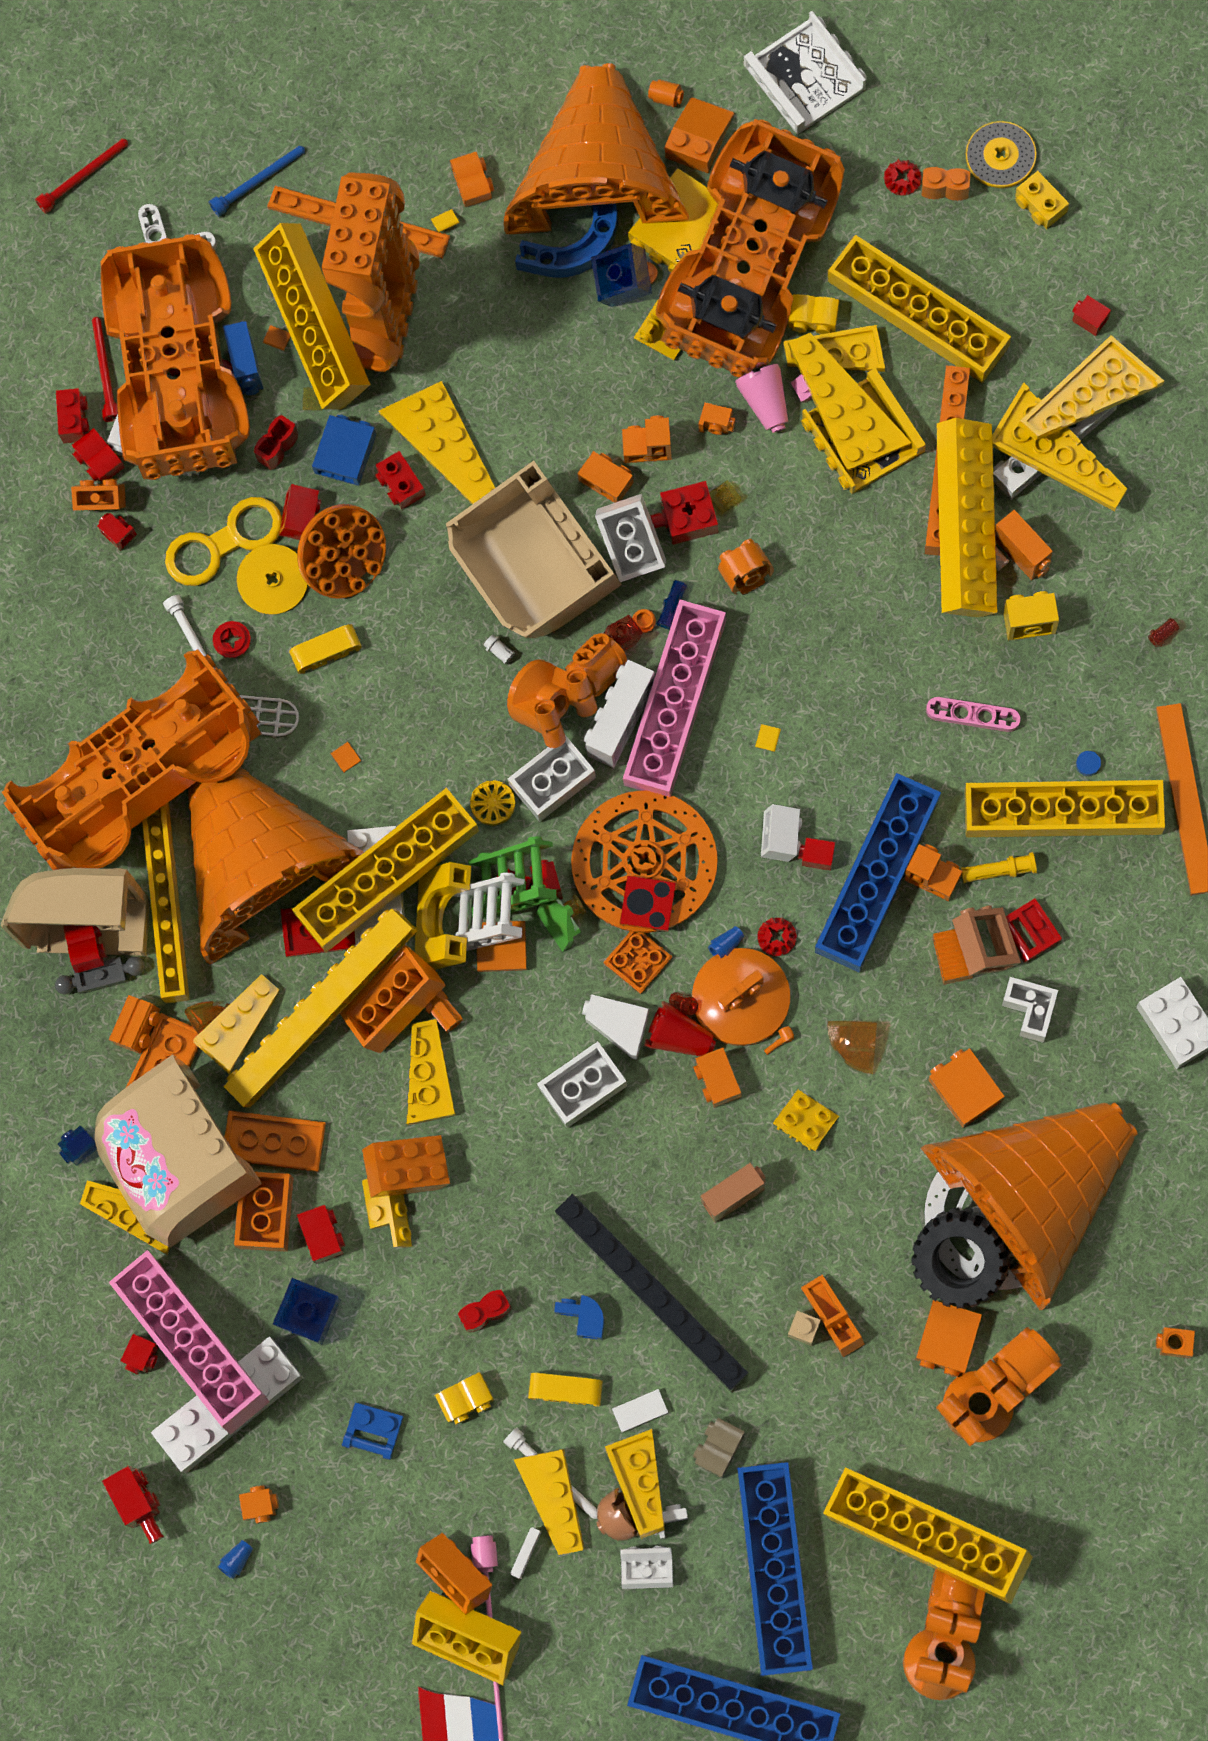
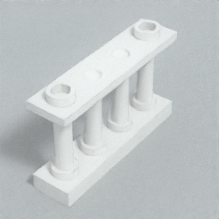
M501 873L499 877L470 884V890L453 895L460 897L459 929L455 936L467 938L466 951L522 938V928L512 926L510 913L512 887L523 885L525 879L515 878L513 873ZM502 890L500 921L496 925L498 891ZM488 894L486 925L482 929L484 895ZM470 898H474L472 928L468 932Z

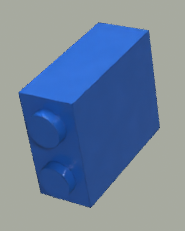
M243 321L223 326L233 373L242 394H257L264 387L253 339L247 322Z
M329 415L312 464L314 473L359 486L377 435L375 428L365 421H359V423L350 421L344 415Z

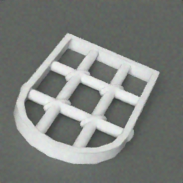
M240 695L241 699L258 700L257 706L250 707L251 711H256V718L258 720L262 712L277 713L276 721H259V726H275L274 733L261 732V735L272 737L286 736L297 727L299 713L295 705L290 701L281 698ZM262 700L276 701L278 706L275 709L261 708ZM282 702L291 705L295 711L281 710ZM280 715H296L295 724L280 723ZM278 727H292L285 733H278Z

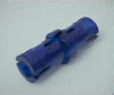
M679 580L673 581L668 597L662 603L664 607L656 623L659 627L668 630L671 628L679 600H682L688 587L684 582Z

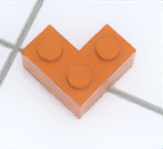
M652 416L650 419H645L644 428L633 425L627 427V429H622L625 463L672 460L669 417Z
M919 844L906 869L905 881L949 902L962 876V870L951 861H946V863L941 861V854L938 853V849L928 844H925V846Z

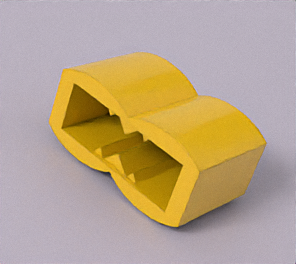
M802 294L792 295L793 304L788 321L789 328H793L794 331L800 333L814 330L820 335L836 332L839 311L838 299Z
M480 1372L435 1395L448 1423L454 1421L455 1425L469 1419L467 1414L477 1410L478 1413L489 1409L492 1407L490 1402L494 1401Z

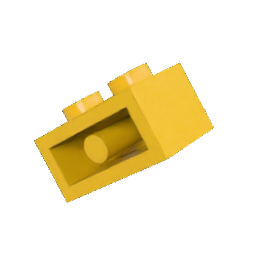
M1036 171L1016 188L1015 200L1022 209L1027 208L1032 214L1033 221L1039 226L1043 225L1048 229L1068 212V201L1039 171Z

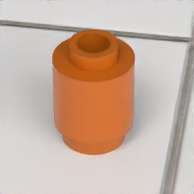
M660 79L658 81L653 80L648 91V98L653 99V102L674 108L677 104H681L684 96V90H681L680 84Z

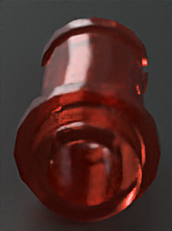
M1169 618L1156 630L1152 629L1148 639L1155 647L1162 646L1167 638L1180 630L1179 625L1174 619Z
M674 992L669 997V1003L687 1016L695 1014L698 1010L697 1000L692 996L686 997L681 993Z

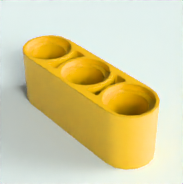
M348 624L291 648L289 653L297 672L304 674L305 670L310 668L314 670L328 664L327 661L331 659L335 661L349 655L350 651L355 649L359 651L362 645L354 626Z
M531 1373L528 1399L536 1400L537 1398L561 1403V1401L569 1402V1404L600 1406L603 1381L590 1378Z

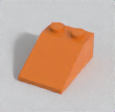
M691 97L664 147L665 158L708 174L734 116V112Z

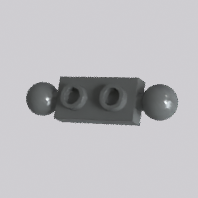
M134 956L129 958L126 964H123L122 958L117 957L104 961V966L75 973L73 969L75 977L71 978L67 975L58 977L55 982V988L60 994L66 995L71 993L74 987H77L79 994L117 985L127 982L126 973L133 976L142 974L145 969V963L140 957Z

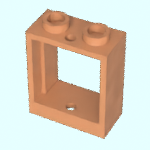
M989 905L975 910L974 907L967 908L960 912V916L952 920L970 975L1001 972L1021 963L1003 907L992 908ZM986 920L997 956L987 957L976 921Z

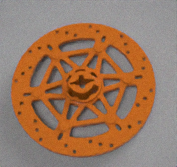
M647 790L633 791L607 800L586 818L574 841L571 857L572 874L580 897L597 917L622 930L639 933L657 932L658 930L620 925L622 909L604 898L602 892L610 888L624 897L625 891L617 885L626 882L627 876L676 883L675 891L679 890L685 894L678 903L672 906L674 912L671 913L669 928L674 927L692 916L702 906L711 892L717 873V850L708 825L700 814L686 802L672 795L668 797ZM646 803L648 804V809H644ZM633 810L639 811L638 819L610 833L604 829V826L617 816ZM661 811L673 816L687 830L681 834L676 833L654 820L653 812ZM644 825L648 826L649 840H641ZM638 827L634 842L619 837L622 833ZM653 828L660 829L672 836V838L655 842ZM594 842L603 845L602 875L598 878H593L590 871V854ZM612 842L628 846L625 853H622L612 845ZM678 843V846L668 854H664L662 847ZM692 844L697 846L699 854V868L694 881L685 877L686 848ZM609 851H612L622 860L611 870H608ZM678 852L681 853L680 872L667 863ZM656 855L658 859L661 858V864L656 860ZM647 857L649 864L645 862L641 865L640 859L644 860ZM628 859L632 861L633 868L628 864ZM622 868L625 869L626 876L611 880L615 873ZM664 869H667L677 880H670L662 877L661 874Z

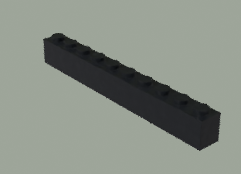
M573 1194L555 1210L556 1215L730 1392L749 1375L744 1367Z

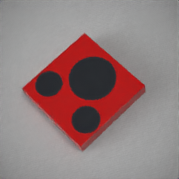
M627 876L620 925L668 932L676 883Z

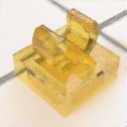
M728 480L709 492L711 500L722 514L741 501V497Z

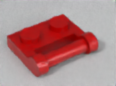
M1036 898L1006 916L1014 944L1022 954L1021 959L1024 963L1029 962L1037 955L1062 941V937ZM1017 919L1036 945L1031 950L1013 925V922Z

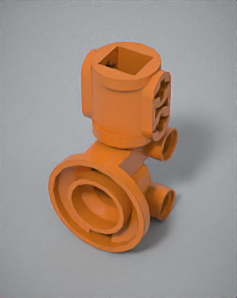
M603 633L593 635L574 653L573 661L566 666L565 670L542 659L526 664L518 672L509 689L507 708L511 718L541 733L547 747L558 748L562 746L566 741V736L560 718L567 712L569 705L574 706L577 714L581 717H589L595 714L598 707L594 697L601 695L617 679L618 669L621 665L625 666L627 662V656L623 649L608 635Z
M1026 1327L992 1358L994 1362L990 1359L977 1371L966 1372L954 1379L948 1386L943 1401L936 1407L945 1418L950 1429L964 1439L969 1446H972L975 1442L990 1441L1001 1435L1011 1422L1014 1408L1025 1398L1023 1394L1026 1397L1030 1395L1062 1366L1061 1360L1053 1348L1034 1329ZM975 1393L985 1394L991 1401V1408L984 1415H977L969 1408V1398Z
M937 1569L934 1571L927 1610L929 1611L925 1622V1630L916 1634L907 1645L903 1657V1668L907 1680L917 1692L930 1699L948 1700L959 1696L963 1692L966 1693L974 1677L975 1657L968 1642H977L981 1626V1620L979 1619L985 1592ZM940 1647L948 1650L954 1656V1662L948 1664L938 1661L935 1656V1648Z

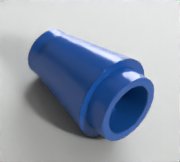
M734 926L732 929L711 940L708 949L713 956L718 954L722 959L737 947L744 938V934L738 927Z
M241 1540L239 1544L219 1560L221 1563L218 1565V1568L229 1578L234 1579L236 1575H240L253 1548Z

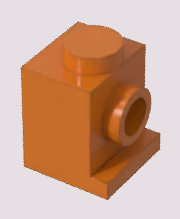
M704 403L699 420V432L704 433V429H708L710 433L715 435L728 434V431L733 432L736 418L732 417V409Z

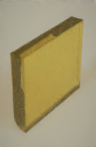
M304 388L302 410L322 411L314 389Z

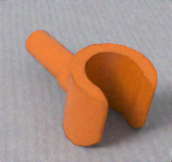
M786 1026L778 1030L780 1039L764 1050L767 1055L782 1044L794 1039L791 1027Z

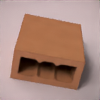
M749 1163L700 1196L701 1203L716 1223L765 1190L764 1183L766 1182V1177L758 1166L754 1168Z

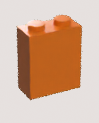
M1015 510L996 524L995 542L1031 581L1036 576L1038 578L1043 577L1050 570L1048 566L1052 562L1053 551Z
M970 1048L965 1052L961 1049L950 1057L952 1061L945 1066L942 1063L935 1066L930 1071L932 1075L928 1079L962 1128L1002 1102L1005 1097Z
M933 1300L916 1360L920 1361L919 1366L934 1370L935 1366L945 1369L944 1374L958 1377L959 1374H965L982 1314L959 1309L952 1305L947 1307L942 1305V1302Z

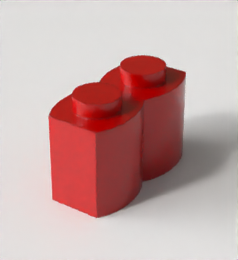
M283 415L276 417L268 428V433L263 435L254 447V454L259 463L273 470L282 462L285 451L292 448L298 439L299 433L295 423Z
M94 428L71 445L75 451L72 455L80 465L85 463L89 469L86 472L94 482L99 480L103 484V480L111 479L125 468L119 457Z
M63 925L69 958L75 973L104 966L103 958L107 957L104 944L99 943L102 931L97 926Z
M494 1290L486 1294L480 1302H473L464 1306L458 1312V1316L467 1332H476L483 1329L490 1320H498L506 1316L512 1307L502 1290Z

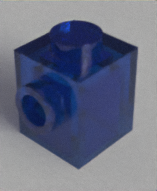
M81 1125L74 1131L71 1129L63 1134L61 1141L58 1143L62 1149L59 1152L61 1157L67 1164L72 1162L76 1166L97 1150L95 1140Z

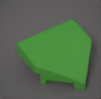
M556 897V900L541 904L536 913L561 951L564 952L572 946L573 937L581 933L571 917L574 914L572 907L569 905L564 906L560 899Z

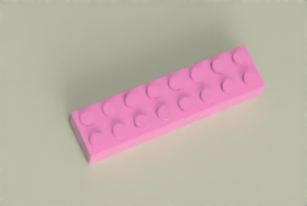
M679 600L623 776L624 786L641 791L647 790L668 797L672 795L726 624V612Z
M148 1250L109 1282L220 1426L230 1435L270 1402L160 1262Z

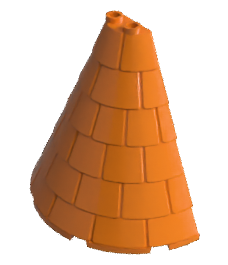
M606 63L602 66L594 67L584 65L579 68V74L571 86L564 104L556 115L553 125L542 141L539 151L528 168V172L505 211L503 224L506 234L551 231L552 223L545 209L634 202L642 223L689 220V214L679 198L678 192L655 148L656 145L632 100V95L623 76L616 70L614 64Z
M242 767L221 781L213 783L195 782L188 787L194 868L196 873L200 949L205 961L211 965L250 939L246 930L238 927L240 924L313 875L324 882L329 881L364 853L363 850L346 841L344 837L298 808L296 804L276 793L274 789L251 776Z
M1107 1103L1075 1109V1111L1045 1116L1042 1119L1015 1123L1013 1126L986 1130L983 1133L952 1138L948 1141L925 1144L921 1148L950 1189L964 1187L1013 1253L1020 1264L1014 1266L1010 1271L1039 1310H1043L1050 1304L1057 1286L1062 1280L1073 1255L1077 1252L1088 1226L1092 1223L1103 1197L1106 1196L1117 1170L1120 1169L1134 1142V1137L1138 1135L1135 1127L1124 1120L1122 1117L1123 1112L1116 1103L1111 1105Z

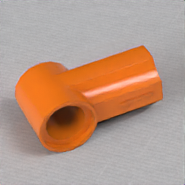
M441 990L425 1008L448 1033L463 1021V1018L448 1001L449 998L444 991Z

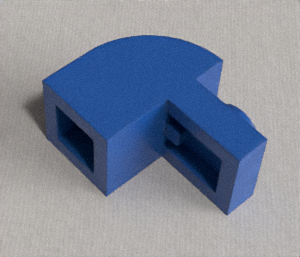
M581 1295L580 1305H577V1301L573 1299H562L561 1303L555 1302V1314L579 1317L577 1337L603 1340L605 1320L603 1312L595 1300Z

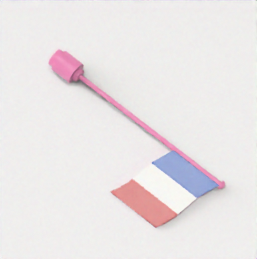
M493 1535L472 1537L471 1555L473 1565L489 1579L488 1572H493V1567L498 1566L496 1542H493ZM489 1595L486 1601L487 1615L493 1618L491 1595ZM493 1681L495 1704L472 1697L438 1694L418 1686L422 1740L504 1741L499 1684Z

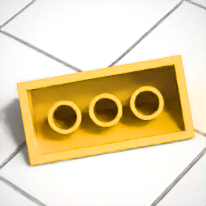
M430 1591L416 1611L412 1645L503 1685L519 1649L522 1631L475 1610L465 1615L452 1600Z

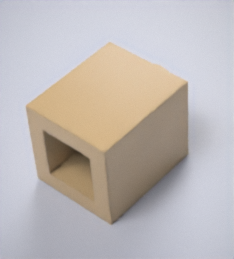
M797 1311L788 1337L812 1346L821 1320Z

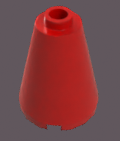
M662 1001V1008L658 1007L648 1030L649 1033H652L650 1040L645 1039L644 1046L700 1057L712 1052L716 1041L713 1040L712 1033L670 1003Z

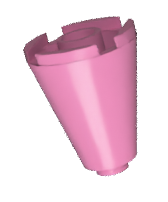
M778 364L760 368V371L750 372L735 381L736 387L764 428L772 430V433L785 429L784 424L788 422L781 369Z

